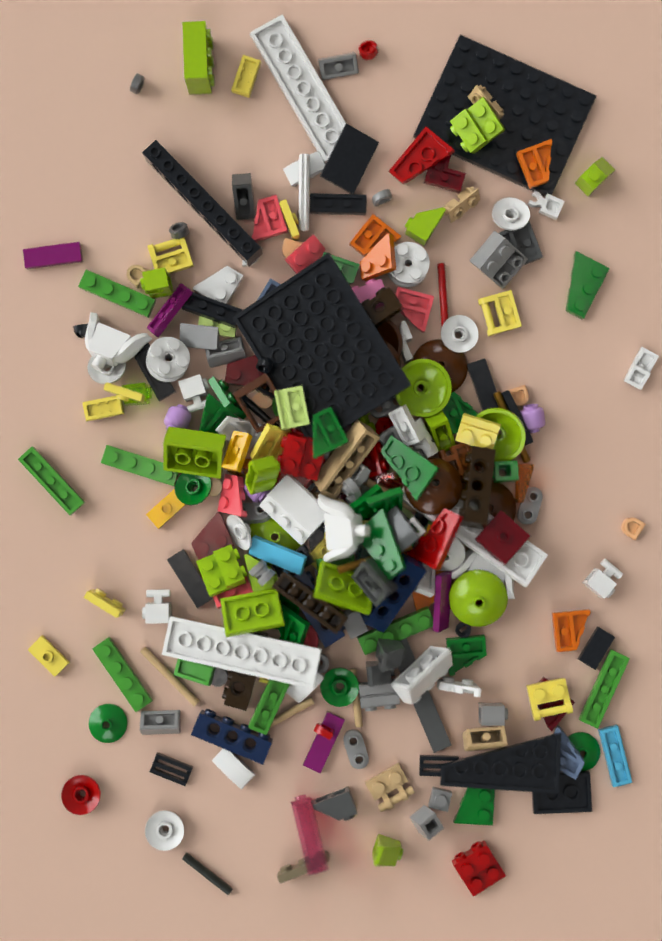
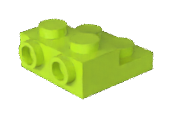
M482 97L470 108L464 109L450 120L452 124L450 129L456 137L459 135L462 139L460 144L464 151H469L473 154L505 131L504 126L485 97Z
M231 544L213 551L214 554L196 561L210 598L246 583L244 577L248 575L244 565L239 566L237 560L240 559L237 548L233 549Z

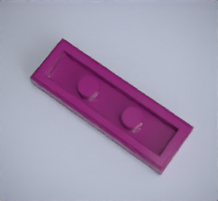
M80 242L23 249L26 269L83 262Z
M180 283L147 326V329L159 338L193 292Z
M448 571L435 576L433 631L438 633L449 628V592L452 572Z
M327 711L322 724L334 729L335 732L331 740L319 734L316 735L303 766L321 773L344 724V718Z

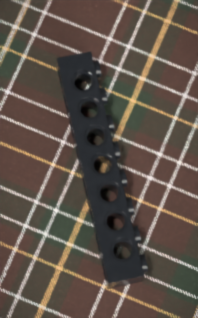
M157 140L142 152L146 161L249 267L263 254L261 247Z

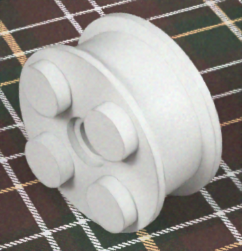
M403 242L394 247L396 270L387 273L389 278L400 287L410 288L417 286L424 280L430 265L428 253L421 245L414 242Z
M162 337L155 340L149 347L146 356V367L149 373L155 379L162 382H174L180 379L185 374L190 363L188 348L182 341L174 337Z

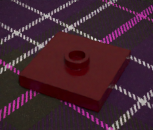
M500 510L475 540L505 566L530 538V535Z

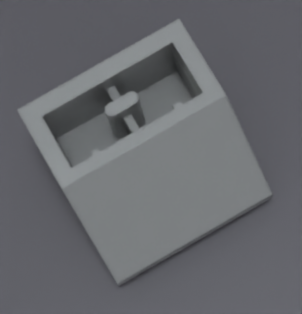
M494 231L470 259V262L499 287L504 289L528 259L506 238Z

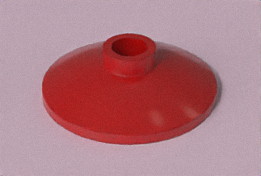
M77 775L70 778L64 784L61 792L64 807L76 815H85L92 812L99 804L101 797L97 782L86 775ZM80 790H84L86 795L81 796Z

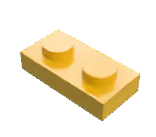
M233 431L221 467L241 473L253 436L249 433Z

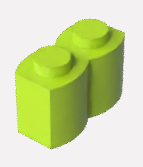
M274 456L255 459L249 462L245 484L250 495L269 491L275 487L280 464L278 460H275Z

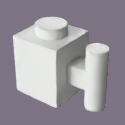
M198 374L178 381L184 400L186 402L193 400L194 403L187 406L188 412L192 413L204 409L206 400L202 401L201 397L208 395L207 389L210 388L207 379L202 378Z
M606 558L600 563L605 570L602 572L600 569L594 568L582 582L599 598L603 599L609 598L615 592L614 587L617 584L610 579L612 575L617 579H620L623 575Z
M170 589L146 590V597H154V602L146 603L142 609V618L145 619V624L169 623V618L172 616V602H163V597H170Z

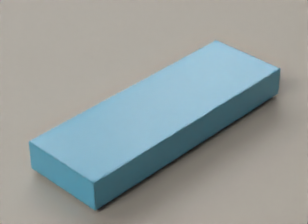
M256 535L252 537V545L248 553L251 556L263 559L297 575L303 573L307 558L306 555Z
M618 725L598 729L612 786L618 787L633 783Z

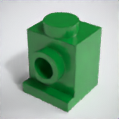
M518 461L494 462L493 483H512L519 480ZM499 470H503L505 476H500Z

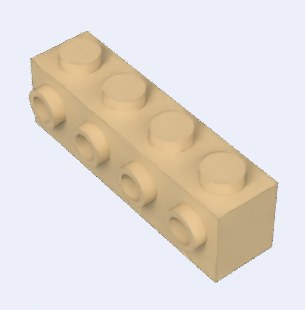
M356 420L346 433L349 442L333 451L321 468L318 480H312L321 493L333 499L341 492L342 482L352 477L380 439L370 426L360 420Z

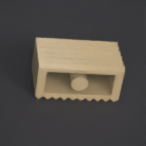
M503 725L501 727H479L478 729L467 728L462 734L465 751L499 749L507 745L506 732Z

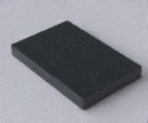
M346 123L320 177L350 194H354L379 142Z
M580 771L576 780L560 772L559 794L532 792L533 814L592 812L590 772Z

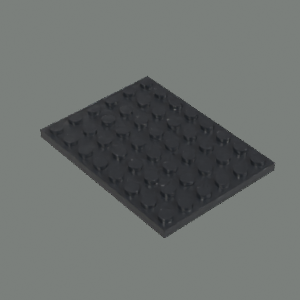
M460 35L413 138H417L422 130L428 127L455 150L452 154L453 156L526 189H529L516 153L552 139L549 181L529 189L533 192L537 191L545 197L547 193L552 195L596 99V95ZM476 85H482V87H486V90L493 97L490 101H496L503 108L505 115L499 120L504 126L505 131L473 154L469 151H464L460 144L462 139L459 135L456 137L450 129L452 126L450 120L464 109H468L473 105L468 96Z
M329 252L233 317L257 359L268 357L272 360L273 366L271 372L267 375L276 390L302 386L310 425L299 427L304 436L313 438L312 416L324 409L331 407L342 429L412 386Z

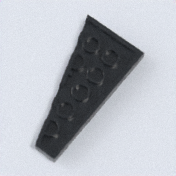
M555 733L441 764L440 786L559 794L561 733Z

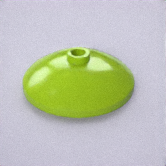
M416 359L402 367L412 386L395 396L400 407L406 404L411 415L417 417H428L440 412L448 403L452 391L451 379L445 368L430 359ZM419 384L423 386L422 391L417 390Z
M489 408L476 415V417L501 424L499 430L502 433L497 435L493 448L496 450L494 462L511 461L521 453L526 441V431L518 416L503 408Z
M272 518L263 523H252L249 525L251 540L256 535L293 551L301 547ZM272 534H278L279 538L277 541L272 540Z
M467 571L461 574L450 588L449 604L453 614L461 622L470 626L482 627L494 623L503 615L507 607L508 595L505 585L498 576L489 571ZM482 600L483 602L482 604L477 605L476 601Z

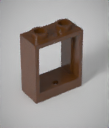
M266 373L233 393L256 433H262L266 424L273 425L278 422L280 425L278 415L259 426L242 399L266 383L274 395L276 388Z

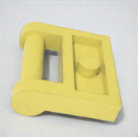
M185 237L172 239L156 245H147L154 269L166 268L168 273L172 274L194 267ZM181 245L182 249L169 252L160 256H157L156 254L157 252L173 248Z
M512 290L478 299L488 327V336L522 327ZM491 302H494L500 326L496 328L489 307Z
M565 678L526 685L534 721L556 714L573 713ZM563 699L564 705L538 710L537 705Z

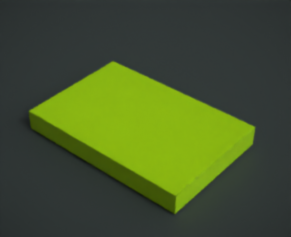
M321 561L314 598L369 615L372 609V602L353 580L352 575L354 571L350 570L339 574L337 565Z
M274 588L220 598L226 637L285 626L279 592Z

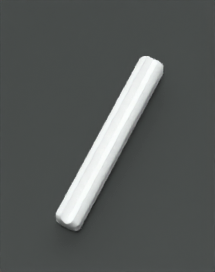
M300 154L299 231H309L310 156L309 154Z

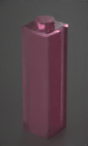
M306 794L297 796L295 801L291 802L308 875L329 870L315 810L312 806V798L306 797Z

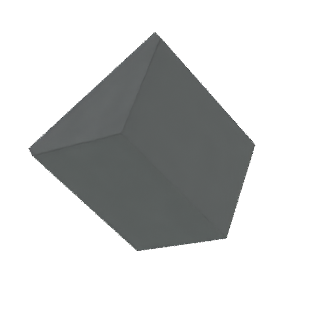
M373 558L364 560L352 575L353 580L375 607H378L399 588L393 580H389Z

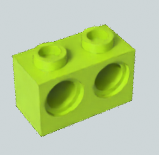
M166 268L142 272L143 278H140L141 287L151 298L156 299L172 295L174 292L172 280Z

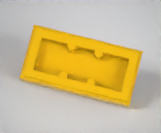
M173 489L146 516L160 529L186 504L177 498L175 489Z

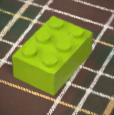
M206 21L182 22L184 79L189 94H212L215 78L212 70L214 68V58L212 56L213 38L211 37V29H207Z
M168 426L163 441V470L221 479L223 472L221 466L226 449V435Z

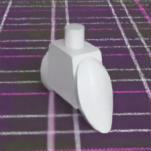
M90 312L85 333V345L92 358H94L91 367L97 371H102L105 364L116 367L119 363L122 364L131 360L152 340L147 333L131 337L126 333L101 324L97 313Z
M319 494L318 505L326 512L324 513L327 550H331L323 556V561L331 563L332 561L352 555L357 550L358 544L363 543V537L370 535V526L362 525V517L359 514H355L348 504Z
M470 548L465 552L463 563L451 571L452 579L470 570L489 571L498 576L504 583L508 599H515L514 579Z

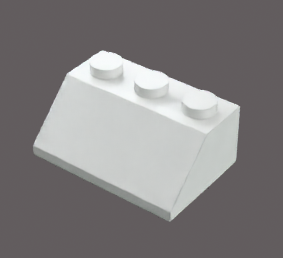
M289 474L269 492L259 505L301 546L322 525L324 513H326L318 505V499Z
M430 646L390 684L404 703H417L423 693L432 689L435 686V682L448 673V669L453 666L451 651L448 648Z

